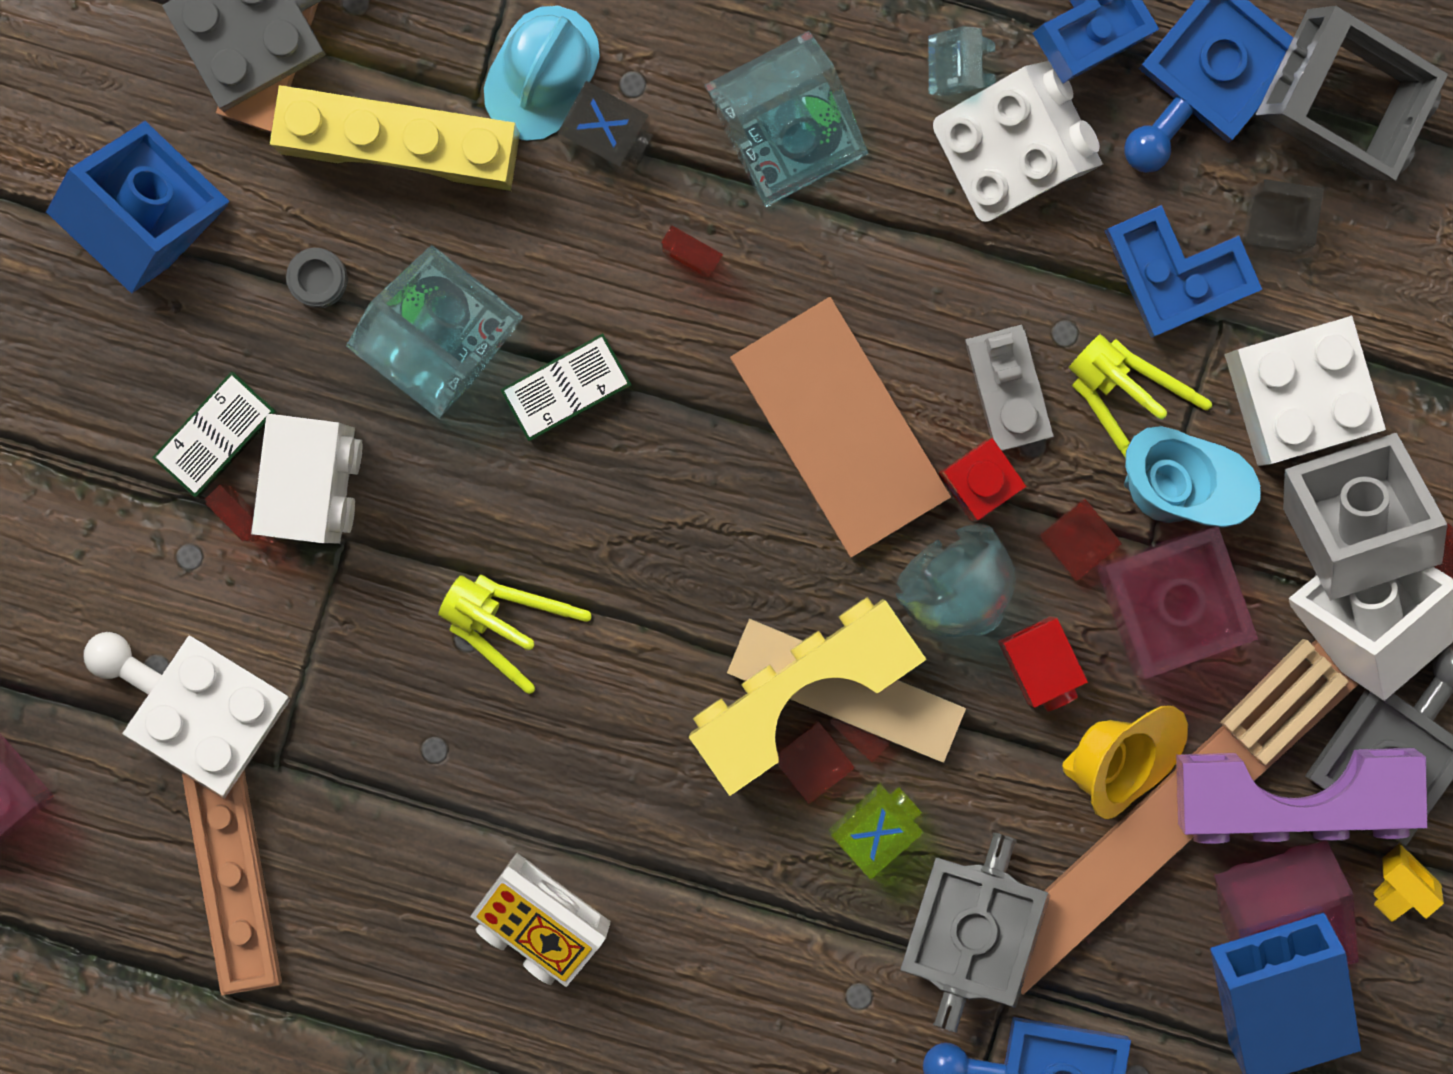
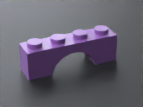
M1415 748L1354 750L1347 768L1337 781L1317 794L1301 798L1281 797L1260 788L1254 783L1243 760L1236 753L1176 755L1178 825L1185 835L1193 834L1194 842L1206 844L1225 843L1230 841L1229 833H1253V839L1256 841L1281 842L1290 839L1289 832L1313 831V838L1318 840H1345L1350 837L1349 830H1373L1374 837L1400 839L1409 837L1410 829L1427 828L1426 756Z

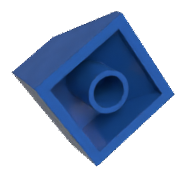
M144 121L69 168L46 213L132 294L168 269L221 214L230 201L155 129Z

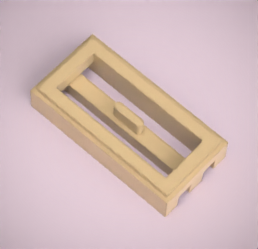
M1302 639L1220 723L1261 764L1266 765L1349 681L1341 673H1338L1331 666L1332 664L1324 656H1321L1308 640ZM1306 659L1312 666L1246 731L1240 724ZM1323 676L1327 681L1261 746L1257 740Z

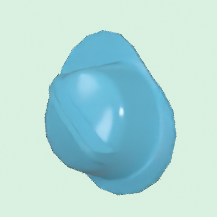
M561 6L539 7L524 14L511 29L488 72L484 85L485 107L491 119L514 122L520 132L519 139L524 141L544 139L559 131L573 114L595 73L599 61L598 38L590 23L576 11Z
M1159 426L1146 428L1134 436L1126 450L1125 468L1128 474L1124 487L1130 491L1133 502L1141 512L1153 520L1172 523L1187 519L1202 525L1224 528L1241 524L1253 515L1260 501V482L1253 467L1240 454L1224 446L1189 436L1178 430Z

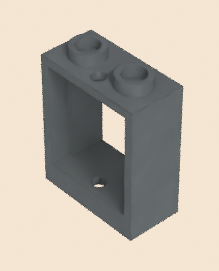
M1337 6L1307 9L1256 115L1366 180H1396L1398 175L1409 166L1414 157V143L1425 121L1432 117L1440 104V90L1448 74ZM1340 46L1400 82L1366 152L1306 117Z

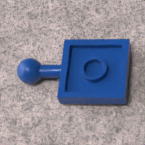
M1195 0L1138 68L1172 96L1174 100L1152 126H1141L1129 134L1124 145V154L1130 166L1144 173H1151L1161 169L1168 162L1171 155L1170 140L1192 114L1227 143L1233 140L1260 107L1293 37L1249 0Z
M1012 1017L1005 1064L970 1059L959 1046L952 1043H940L933 1046L926 1053L923 1060L924 1074H1125L1131 1040L1128 1036Z

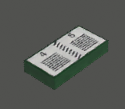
M602 333L500 390L530 442L632 385Z
M231 371L152 458L194 497L199 498L265 427L266 415H276L278 411L239 375Z

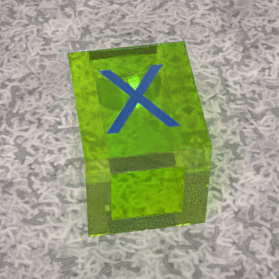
M881 783L828 829L833 839L870 880L924 833L914 821L922 814L920 809L899 786L890 794Z

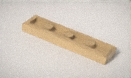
M749 618L727 673L745 681L768 665H771L777 673L796 660L790 650L803 640ZM827 678L807 684L790 698L800 704L943 763L966 711L965 707L900 680H896L877 694L868 687L853 680Z

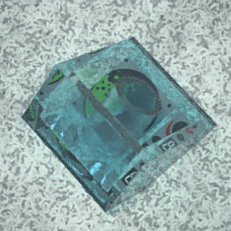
M810 31L704 85L723 129L765 207L869 154L836 69Z
M431 245L370 302L346 347L439 419L471 386L518 326L523 316Z

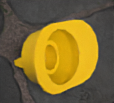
M1160 706L1146 713L1133 723L1114 720L1097 722L1088 729L1082 737L1079 746L1063 762V772L1074 780L1080 789L1091 796V803L1095 814L1103 819L1115 818L1134 800L1158 784L1171 772L1176 764V755L1182 754L1187 741L1188 723L1185 714L1174 706Z

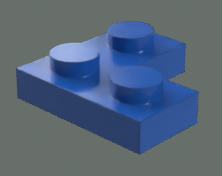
M1070 0L1074 7L1073 9L1044 23L1032 34L1062 84L1149 38L1159 30V27L1142 0Z
M1162 205L1105 230L1151 338L1263 290L1240 236L1185 259Z

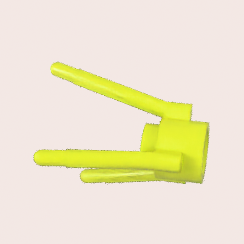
M1101 334L1068 367L1079 377L1072 384V387L1087 400L1125 459L1126 450L1130 442L1098 395L1096 389L1099 388L1107 395L1118 385L1158 419H1164L1167 416V411L1126 375L1131 370L1126 365L1205 411L1212 408V402L1131 353L1117 339L1110 343Z
M460 575L444 598L438 616L452 623L449 629L450 632L470 643L527 694L535 691L534 684L476 632L478 631L483 634L489 628L526 650L534 648L535 644L531 638L495 617L500 603L491 599L492 596L588 622L592 618L591 613L587 610L497 584L483 575H480L476 582Z

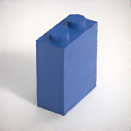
M1324 912L1210 948L1229 1045L1243 1074H1289L1361 1051L1346 952Z

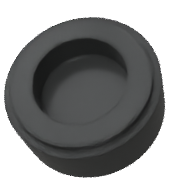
M309 248L301 251L291 260L287 269L286 280L291 294L298 301L309 307L324 308L336 303L342 297L347 287L348 276L343 262L335 254L322 248Z

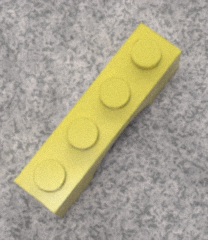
M279 85L270 145L282 155L333 163L361 162L393 166L432 174L453 182L511 191L520 132L514 122Z
M868 597L861 600L839 616L844 627L824 639L820 631H817L790 650L796 660L776 673L772 666L768 665L741 684L747 694L727 707L721 698L692 718L698 728L690 733L689 738L729 796L779 762L775 742L777 721L784 705L799 689L821 679L844 678L861 683L878 694L927 660L886 600L882 599L875 605L872 604Z

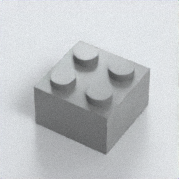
M1397 433L1285 469L1283 510L1330 601L1442 564L1447 523Z

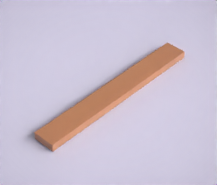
M1315 640L1311 643L1315 650L1321 656H1324L1332 664L1331 666L1349 682L1266 765L1261 764L1224 726L1219 728L1192 754L1236 753L1243 760L1252 780L1255 781L1359 684L1342 673L1318 641ZM1304 659L1240 725L1247 731L1312 665ZM1321 676L1257 742L1262 746L1327 680ZM1177 768L1044 890L1051 896L1023 983L1022 995L1193 838V834L1185 835L1178 825Z

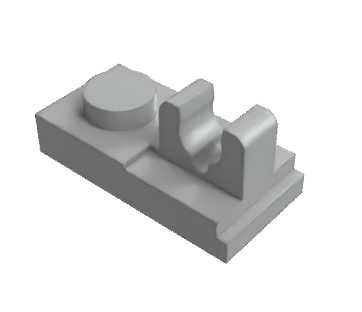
M1018 325L966 339L965 344L989 434L999 448L1006 450L1054 437L1023 326Z

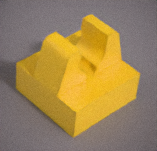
M1400 843L1382 858L1385 881L1374 891V896L1378 899L1374 905L1391 922L1412 907L1427 919L1444 904L1441 883Z

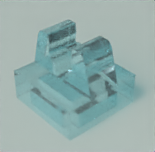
M962 26L928 36L929 94L950 96L995 84L994 74L982 73V55L995 52V43L982 36V28Z

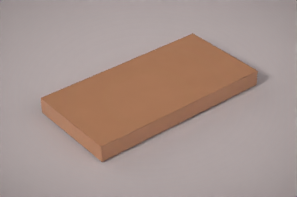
M828 297L730 356V360L850 558L951 498L831 297Z

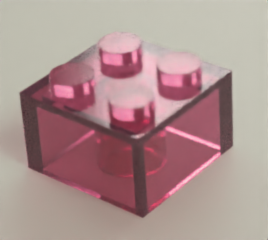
M1219 526L1203 527L1096 565L1134 676L1147 679L1258 640Z

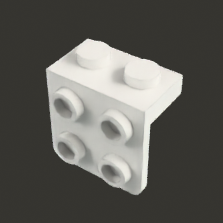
M1049 61L1024 66L937 116L933 122L934 132L976 216L981 221L987 222L996 219L1058 184L1083 176L1103 165L1097 153L1099 151L1097 136L1087 122L1081 121L1071 101L1073 90L1070 82L1067 81L1062 84Z

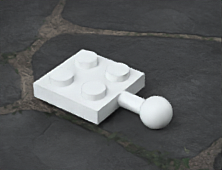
M103 632L95 635L89 640L84 650L85 665L93 675L103 679H112L119 676L148 694L122 733L124 737L223 799L226 798L290 701L287 695L190 635L162 675L133 658L128 642L116 633Z

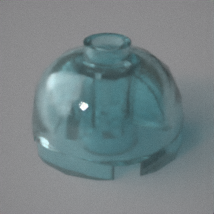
M975 524L955 530L960 540L953 542L944 550H942V543L939 539L927 546L910 561L897 581V585L903 593H896V597L909 616L922 628L944 638L966 637L972 634L981 636L995 629L1003 619V612L1010 604L1016 586L1015 568L1005 545L992 527L984 524Z

